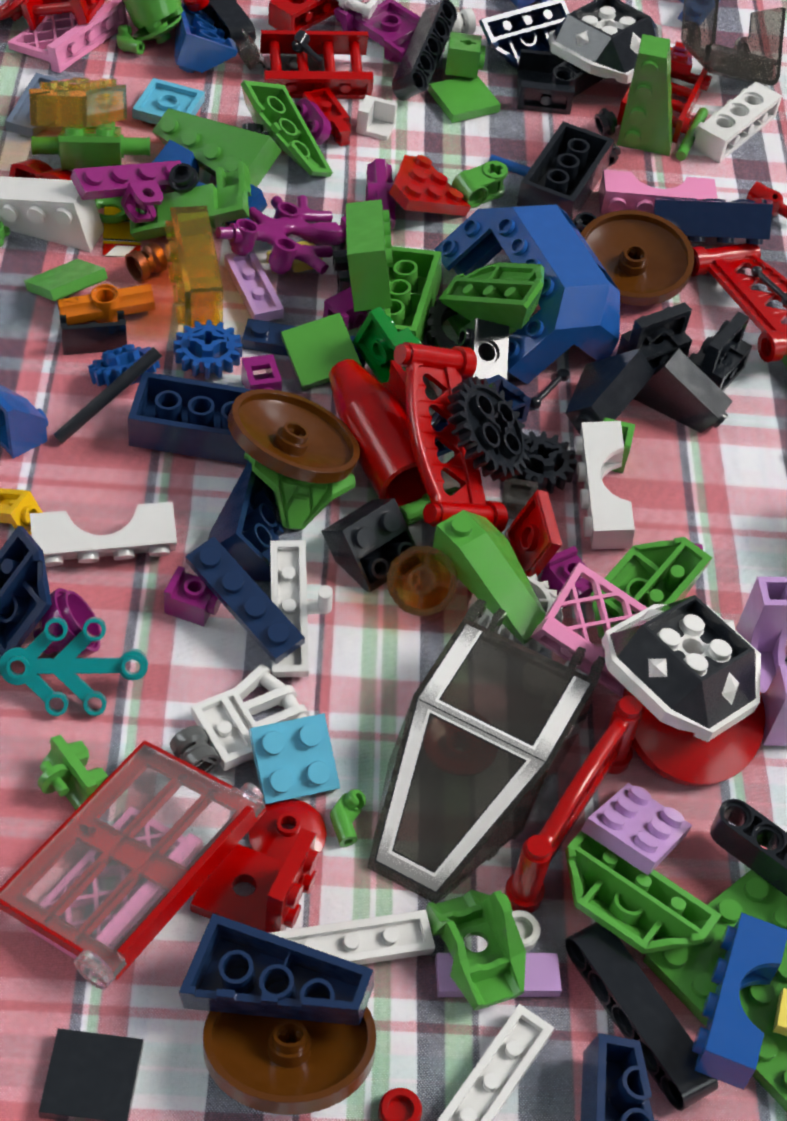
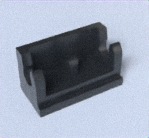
M124 310L117 311V322L108 323L90 322L89 324L67 326L66 315H59L63 355L105 352L127 345Z

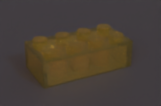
M75 77L72 79L40 82V87L29 89L31 126L89 128L127 119L126 84H116V79L100 78L99 80H89V78Z
M207 206L170 208V220L165 221L166 239H170L168 244H165V254L167 261L172 262V264H169L170 283H176V285H172L173 302L180 305L176 306L177 325H187L194 328L195 321L200 322L201 325H206L207 320H211L212 325L217 326L218 323L223 322V285Z

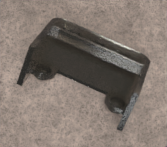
M684 0L681 41L684 47L708 73L751 84L758 82L764 86H772L779 81L786 8L780 7L750 12L749 36L738 38L734 47L729 48L716 44L719 0Z

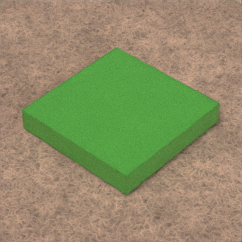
M478 75L477 79L457 77L429 84V94L452 123L500 112L501 104Z
M75 259L26 279L24 283L27 291L52 301H57L105 281L108 277L104 267Z
M341 313L281 332V338L302 391L330 382V370L342 360L352 359L361 365Z

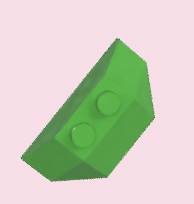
M497 262L478 268L468 275L464 273L456 275L439 300L442 304L471 321L478 318L507 325L512 329H522L538 306L544 286L545 268L542 264Z
M685 537L674 538V540L634 545L604 579L647 608L653 604H670L686 597L713 557ZM614 598L604 600L609 619L624 616L622 605ZM596 601L591 602L595 621H599L601 618ZM621 622L610 624L612 628ZM598 626V637L602 639L604 636L603 626Z
M582 831L576 835L565 850L574 907L642 954L702 944L722 916L656 870L646 875Z

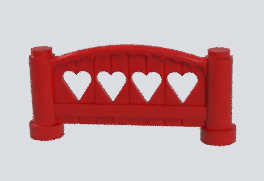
M747 243L705 249L703 246L692 247L694 251V266L691 276H701L709 272L761 330L762 333L759 335L757 342L761 359L764 362H774L786 356L787 324H782L781 322L787 317V310L766 306L771 300L781 302L782 298L769 286H767V290L772 293L752 290L751 288L757 283L766 285L759 277L736 273L742 267L752 269L754 266H759L762 269V273L787 294V279L760 259V247L757 244Z
M410 342L397 345L394 350V360L401 367H405L407 373L405 402L410 442L421 479L431 501L423 510L425 522L436 527L437 524L451 516L466 510L486 517L502 533L508 523L507 509L501 502L486 501L479 468H473L472 458L465 459V448L457 446L460 439L451 433L455 429V425L448 421V418L453 416L447 410V406L451 404L448 396L453 394L452 388L456 387L462 380L471 378L475 373L477 367L476 353L472 348L454 346L452 349ZM423 376L442 390V394L435 400H430L426 396V385L423 382ZM429 407L448 421V425L439 432L434 430L431 425L432 416L429 413ZM435 439H438L454 452V456L446 463H442L438 459V448L435 445ZM441 470L460 483V488L451 496L444 491L443 484L445 481L441 476Z
M624 696L616 702L607 730L576 773L539 835L531 836L524 842L515 873L508 878L503 893L507 895L513 911L522 910L532 913L540 907L545 894L543 882L551 860L607 773L620 774L629 767L633 756L631 745L644 712L642 703L635 696Z

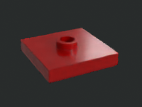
M537 490L505 532L506 538L528 577L534 574L538 577L562 546L548 492Z

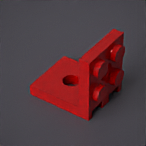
M301 827L284 862L237 844L198 888L190 903V911L208 919L211 918L212 914H216L268 933L284 931L287 927L293 928L301 910L299 901L302 894H309L317 877V871L314 869L320 852L315 850L316 833ZM247 882L254 886L255 891L249 896H240L234 892L233 888L238 883Z

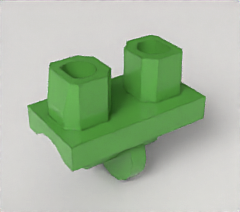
M61 735L54 736L49 741L51 750L39 766L43 774L38 779L37 785L43 793L48 794L56 791L60 797L66 796L75 810H77L108 778V775L102 767L88 771L84 767L87 765L90 756L82 740L67 743Z

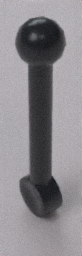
M752 267L751 275L759 277L782 298V304L787 306V294L762 273L761 267Z
M559 369L556 378L537 397L531 398L530 407L538 409L541 406V401L561 381L568 380L569 371Z

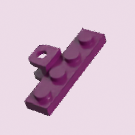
M181 161L73 169L70 178L82 200L122 197L120 203L131 221L134 223L154 221L156 217V210L153 205H161L164 198L163 193L175 192L169 184V174L175 165L181 164ZM136 208L142 209L145 214L138 213Z

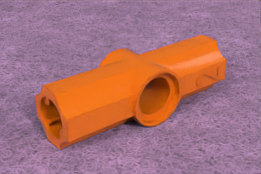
M151 283L117 289V287L111 284H101L94 287L91 294L57 300L59 315H66L67 326L96 321L97 323L117 322V311L124 310V315L156 310Z

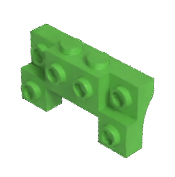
M244 161L238 162V170L225 173L221 166L216 167L217 188L213 183L197 186L185 193L176 191L163 193L164 198L161 205H153L156 210L154 221L134 223L130 220V234L137 242L166 236L169 241H182L190 236L213 234L217 227H225V222L248 218V197L251 196L249 168ZM136 208L138 213L145 214L142 209Z

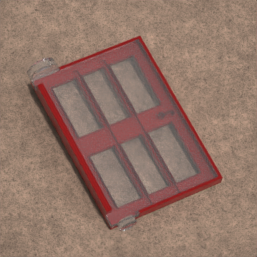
M144 740L0 888V909L76 955L77 957L73 962L78 972L93 986L105 990L114 979H119L266 812L265 803L262 801L264 799L263 793L257 786L249 782L245 783L241 789H238Z

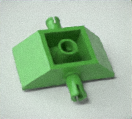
M69 121L68 126H63L58 137L31 136L32 155H59L61 170H73L76 168L122 165L124 155L150 156V137H124L121 134V126H115L114 121H98L97 126H86V121Z

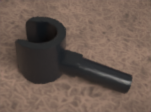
M299 30L294 36L292 49L297 53L303 51L319 65L322 64L324 60L308 45L310 42L309 35L305 31Z

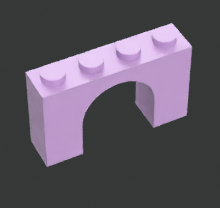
M757 577L736 626V631L761 653L760 692L765 709L763 746H787V665H785L787 577Z

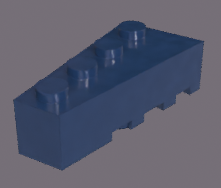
M655 198L654 214L675 224L688 236L689 241L704 242L705 237H717V242L734 243V238H744L747 244H763L764 239L770 240L773 200L762 199V203H755V201L750 199L732 200V202H726L725 199L719 198L703 199V201H697L696 198Z
M212 914L179 990V995L184 1009L359 1026L374 988V970Z
M598 1033L583 1051L581 1121H658L654 1120L649 1100L652 1097L640 1041Z

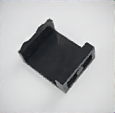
M521 49L517 68V109L570 115L575 93L574 86L549 83L553 69L563 63L564 59L547 51Z

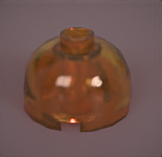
M413 546L406 549V551L402 552L392 561L387 574V588L390 596H392L399 608L415 616H432L445 610L454 600L459 587L458 572L453 561L443 551L430 546Z

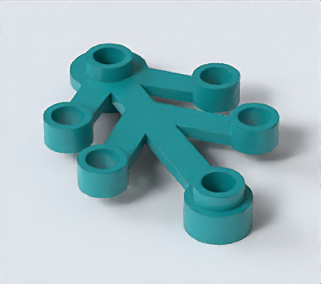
M60 617L49 619L44 627V631L26 648H11L0 659V674L2 678L13 685L26 684L45 702V709L52 716L64 714L68 708L69 700L64 693L55 692L39 674H54L83 701L86 713L97 716L103 713L106 708V697L103 693L94 691L77 674L120 673L125 679L135 681L141 679L148 670V658L139 649H128L122 653L120 658H76L92 641H98L104 637L106 624L99 617L87 619L83 630L54 658L38 657L53 641H60L66 636L68 625ZM52 623H59L63 627V633L57 636L53 635L49 631V626ZM90 623H98L102 628L101 633L91 635L87 630ZM129 660H136L140 664V669L136 672H130L126 669V663ZM13 661L23 662L25 670L22 673L14 672L11 668ZM97 697L102 701V706L99 709H92L88 705V700ZM60 698L64 702L63 708L59 710L53 709L50 706V700Z

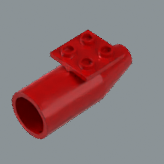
M342 360L330 370L329 380L337 417L346 424L358 441L360 448L358 462L379 499L395 498L398 507L417 501L427 491L421 479L409 437L405 402L406 371L395 360H392L389 382L381 384L355 360Z

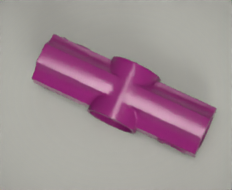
M375 159L372 163L367 164L365 201L382 199L383 210H389L390 229H394L396 223V200L389 194L390 188L393 185L392 167L385 159Z

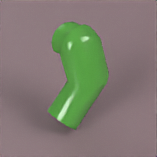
M119 25L117 28L118 34H116L118 48L125 52L143 54L145 44L143 41L134 40V35L131 34L132 27L130 25Z
M352 789L348 793L343 794L330 811V819L341 847L351 846L358 840L353 822L365 806L366 797L357 789Z

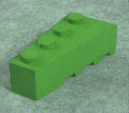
M392 246L394 267H388L392 308H385V313L391 317L398 332L409 327L413 335L423 343L429 311L431 307H434L442 282L441 252Z

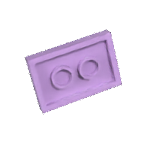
M628 783L587 818L581 831L646 875H649L686 837L692 824L685 821L683 815L677 810L664 807L653 800L645 789Z

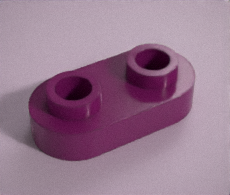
M308 99L299 100L295 104L317 145L323 144L331 132L330 121L316 103Z

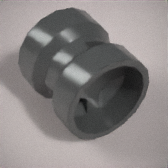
M195 725L181 730L169 743L174 756L209 774L220 763V756L213 746L208 745L209 737L201 726Z

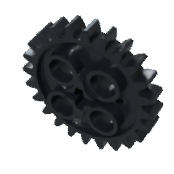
M478 376L472 379L469 377L457 384L456 387L451 389L453 394L448 396L451 404L447 406V410L453 415L448 418V421L455 425V429L451 433L460 439L457 446L465 448V459L472 458L473 468L481 467L483 476L490 475L492 481L499 479L501 482H504L522 474L521 471L527 468L525 463L530 461L526 453L531 451V449L525 444L529 436L522 432L525 424L517 419L520 415L519 411L512 410V400L506 401L504 391L497 392L495 383L493 382L489 385L486 378L479 380Z

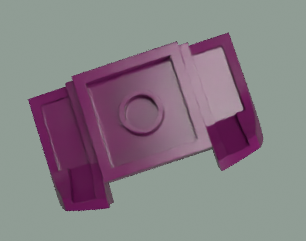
M385 0L380 3L370 19L363 18V14L351 9L344 11L341 7H338L334 10L335 18L341 23L343 31H368V37L384 47V59L400 63L421 18L395 0Z

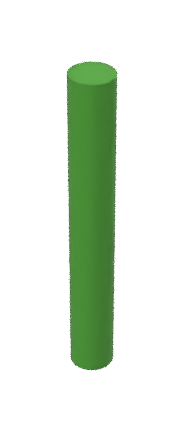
M699 108L676 153L678 160L683 161L686 159L695 141L694 131L700 122L705 121L708 115L706 108Z

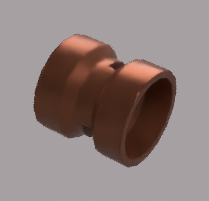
M155 242L143 246L142 251L135 250L125 256L126 267L130 275L138 282L149 278L151 273H160L168 267V261L163 249Z

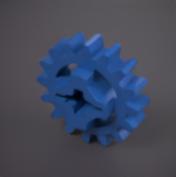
M207 320L206 325H201L200 322L195 321L194 328L185 325L183 326V333H176V341L173 342V352L176 364L182 363V371L192 369V376L194 377L199 373H204L205 379H209L210 374L215 373L218 378H221L222 371L225 370L228 373H232L233 365H240L243 344H241V336L234 335L233 327L225 330L223 322L214 326L211 320Z
M127 344L120 348L103 352L100 360L92 361L93 364L88 365L92 383L97 384L99 387L106 384L108 387L147 353L151 347L141 349V346L135 348L134 344ZM159 360L145 372L155 373L156 368H160ZM141 376L131 384L139 383Z

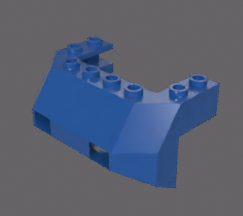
M557 204L477 209L434 249L441 252L444 267L448 271L453 268L457 275L462 273L468 275L474 270L484 267L502 249H504L512 263L542 264L545 268L544 286L538 303L541 309L529 319L522 329H517L509 337L507 372L525 384L530 383L574 344L597 361L611 357L620 338V291L569 215Z

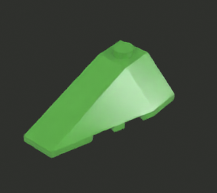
M243 80L241 88L246 106L252 115L254 123L262 124L263 132H269V136L309 175L330 177L333 172L285 85Z
M462 510L437 524L432 553L523 645L532 640L531 635L537 625L543 621L546 613L508 539L486 517L466 510Z

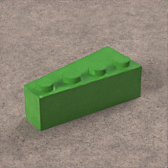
M642 34L621 122L618 146L670 156L673 139L670 39Z
M170 108L166 110L152 131L164 145L169 140H172L192 151L199 167L215 177L216 167L221 166L225 173L238 170V162L244 161L250 170V183L256 187L282 152L275 141L268 135Z
M382 199L346 203L347 260L355 312L373 310L380 306L382 309L392 308L388 267H394L389 210H383Z

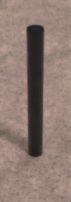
M152 347L58 429L54 436L63 444L156 363L162 355L155 347Z

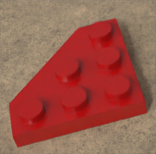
M404 155L389 191V194L404 210L466 216L471 208L463 199L464 195L447 182L448 178L432 166V161L423 155Z

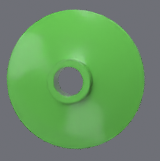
M180 14L173 18L167 16L160 20L162 23L160 26L147 31L146 27L139 29L134 33L133 38L139 41L155 39L157 44L165 42L171 38L169 32L180 22L182 15Z

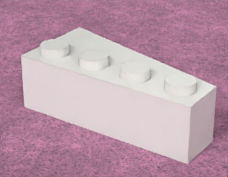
M0 176V221L3 222L4 226L9 227L10 231L87 252L92 251L101 237L104 227L95 200H82L72 180Z

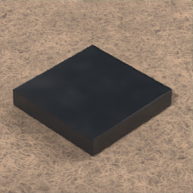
M58 1028L40 1103L39 1118L60 1121H129L144 1046L143 1039Z

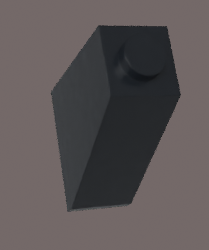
M638 348L585 365L565 412L579 434L582 422H602L603 418L616 420L651 379L654 370L641 350Z
M677 349L654 369L651 379L634 397V400L699 433H702L711 425L717 428L727 418L728 414L725 411L733 402L680 349Z

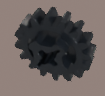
M530 431L528 434L529 439L525 441V444L531 449V451L526 453L530 461L525 463L527 468L521 471L522 474L514 477L512 482L518 483L522 481L524 483V490L532 486L535 487V492L546 488L552 494L555 486L563 490L566 482L571 483L577 466V461L574 460L575 451L568 450V442H557L558 435L547 438L545 431H542L540 436H536Z

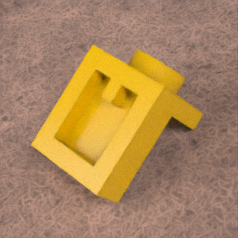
M0 488V523L12 524L14 529L17 526H22L31 534L30 514L43 513L29 490Z

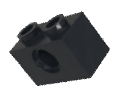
M478 318L473 319L461 328L458 334V345L472 348L476 353L477 367L471 379L475 376H478L479 380L483 378L488 379L499 374L507 380L509 326Z

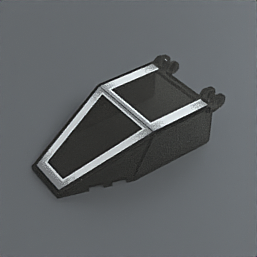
M481 599L475 601L469 608L464 619L412 697L388 762L367 866L368 869L435 904L439 903L467 880L486 860H491L497 855L499 849L511 839L515 840L523 833L584 725L605 665V658L599 656L594 661L589 675L586 676L576 671L578 666L582 664L586 649L580 646L576 649L567 667L498 634L497 631L506 615V611L500 608L494 613L488 628L477 624L483 616L487 602Z

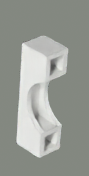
M621 421L582 422L580 436H575L574 447L575 455H581L582 462L577 464L578 482H584L585 489L580 490L581 509H587L588 517L583 518L584 537H590L591 550L632 548L635 532L632 503L612 494L602 481L606 474L622 466L624 441Z
M173 502L137 504L130 522L121 530L108 535H95L83 531L73 523L66 511L30 514L32 538L43 550L46 567L59 566L64 564L63 560L78 559V563H94L99 561V557L113 556L114 560H128L134 558L137 553L148 552L150 557H162L169 555L170 550H176L177 537Z

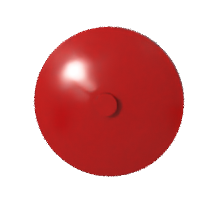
M624 688L623 697L628 695L634 696ZM761 692L760 703L752 714L709 742L694 737L692 732L678 730L660 722L642 704L644 712L632 746L639 757L653 771L677 784L698 787L714 785L728 780L749 765L761 745L765 729V709Z

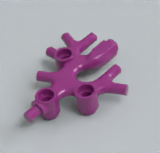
M299 195L296 198V206L292 203L284 202L280 196H275L271 199V205L275 209L273 218L264 215L255 207H251L248 217L251 220L238 219L236 223H230L228 227H217L215 230L216 238L228 239L232 252L239 256L248 255L253 250L255 241L270 244L272 250L268 263L270 264V269L277 274H285L290 270L295 259L305 262L323 275L328 270L329 265L320 258L332 257L333 249L331 246H338L346 239L345 227L338 225L336 222H331L333 219L332 212L310 209L305 195ZM289 235H296L315 245H301L288 237Z

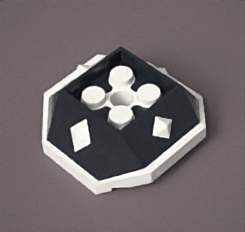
M594 0L569 13L558 28L549 33L550 51L589 74L603 78H615L617 82L628 84L632 80L642 34L662 38V26L655 23L651 16L639 11L638 6L631 7L620 0Z
M696 595L670 604H653L606 630L601 640L602 647L605 649L607 670L660 722L678 730L692 732L694 737L705 742H709L752 714L760 703L761 653L735 630L734 620L722 619Z

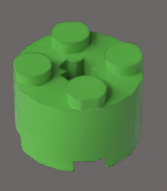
M122 0L134 26L138 29L146 27L147 31L162 24L161 19L167 16L173 18L183 12L181 0Z

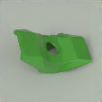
M246 452L244 454V458L252 463V471L274 491L281 524L288 529H304L332 500L353 489L356 485L353 473L344 480L326 484L296 480L267 468Z
M469 890L461 897L437 904L433 902L427 904L425 910L427 911L432 936L439 935L445 942L453 958L450 976L474 1010L477 1011L517 998L524 993L526 950L512 915L511 903L506 894H503L501 890L493 892L491 895ZM477 935L484 938L488 946L481 952H472L465 947L464 941L469 936Z

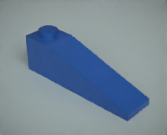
M182 3V19L175 26L174 49L176 65H179L181 70L188 73H194L195 71L203 73L237 55L236 43L231 38L225 39V32L222 29L216 28L214 26L215 22L203 10L190 11Z
M0 384V444L14 459L48 441L46 430L48 419L45 413L40 408L36 409L28 399Z

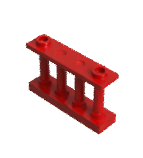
M25 0L21 4L22 15L27 20L30 30H35L46 15L72 13L75 15L78 25H84L91 21L106 0Z
M261 30L260 54H270L271 71L264 70V83L285 85L291 98H303V92L329 87L337 99H364L365 95L372 96L373 72L362 71L361 55H366L368 31H305L310 37L308 45L317 54H323L325 71H309L307 54L303 51L297 53L292 49L294 36L299 30ZM281 54H297L298 71H282ZM334 54L350 55L352 71H336Z
M705 63L700 75L690 72V75L687 76L671 72V78L695 85L692 89L671 82L672 94L688 99L686 103L671 99L672 111L681 113L679 118L675 116L672 118V127L675 128L672 139L674 143L678 142L681 134L687 133L691 123V118L689 117L702 91H707L712 79V76L708 75L711 66L709 63ZM630 86L621 101L617 117L618 125H621Z

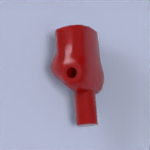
M758 181L755 182L748 192L746 199L753 200L755 203H762V199L773 200L772 217L780 214L787 219V205L784 204L783 196L780 192Z

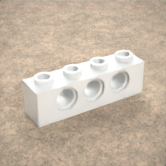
M754 82L747 89H742L737 97L733 100H728L723 108L719 111H714L709 119L698 124L694 131L695 141L693 149L720 163L776 117L782 95L758 82Z

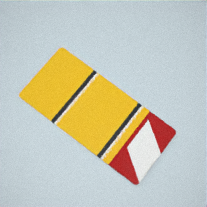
M104 207V215H116L121 212L117 207ZM129 218L117 224L104 223V256L125 257L126 254L132 251H141V241L137 242L130 234Z

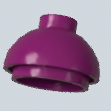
M63 588L53 591L50 594L52 605L40 620V626L33 631L35 639L44 631L47 621L53 617H60L67 622L68 632L66 636L60 641H53L43 651L48 655L55 651L60 652L83 630L87 619L96 617L86 601L74 591H67ZM52 623L49 626V631L57 636L63 633V627L59 623ZM90 623L87 630L91 635L101 633V627L98 623ZM100 640L92 641L77 657H86L100 649Z

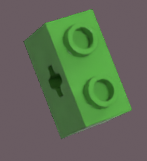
M457 32L450 33L446 75L477 79L478 70H483L486 45H481L482 36Z

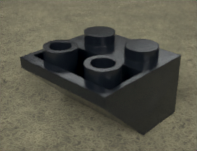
M395 498L373 499L321 531L335 562L367 592H372L422 560Z

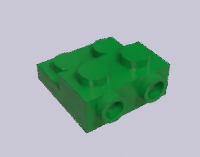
M381 306L369 312L352 341L381 384L389 382L390 364L394 360V350L397 345L404 342L422 344L413 335L409 327L398 332L393 320L386 315Z

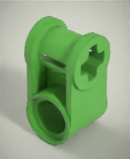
M488 161L478 167L460 172L454 178L452 187L464 195L463 199L471 208L478 207L483 203L499 199L504 195L505 186L503 181L508 174V168L500 161Z

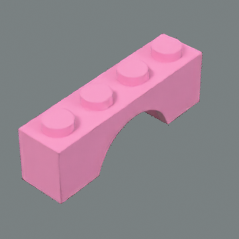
M603 170L599 187L600 214L619 210H638L654 214L656 197L696 198L697 201L718 198L715 179L686 177L685 181L677 187L660 189L640 182L632 172Z

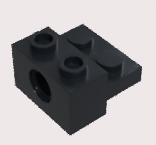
M683 302L636 319L633 329L621 335L616 355L639 348L653 370L677 349H680L688 356L692 339L685 331L692 309Z
M740 312L731 321L725 320L714 336L705 339L698 354L692 353L689 357L722 391L745 368L752 345L742 340L750 317Z

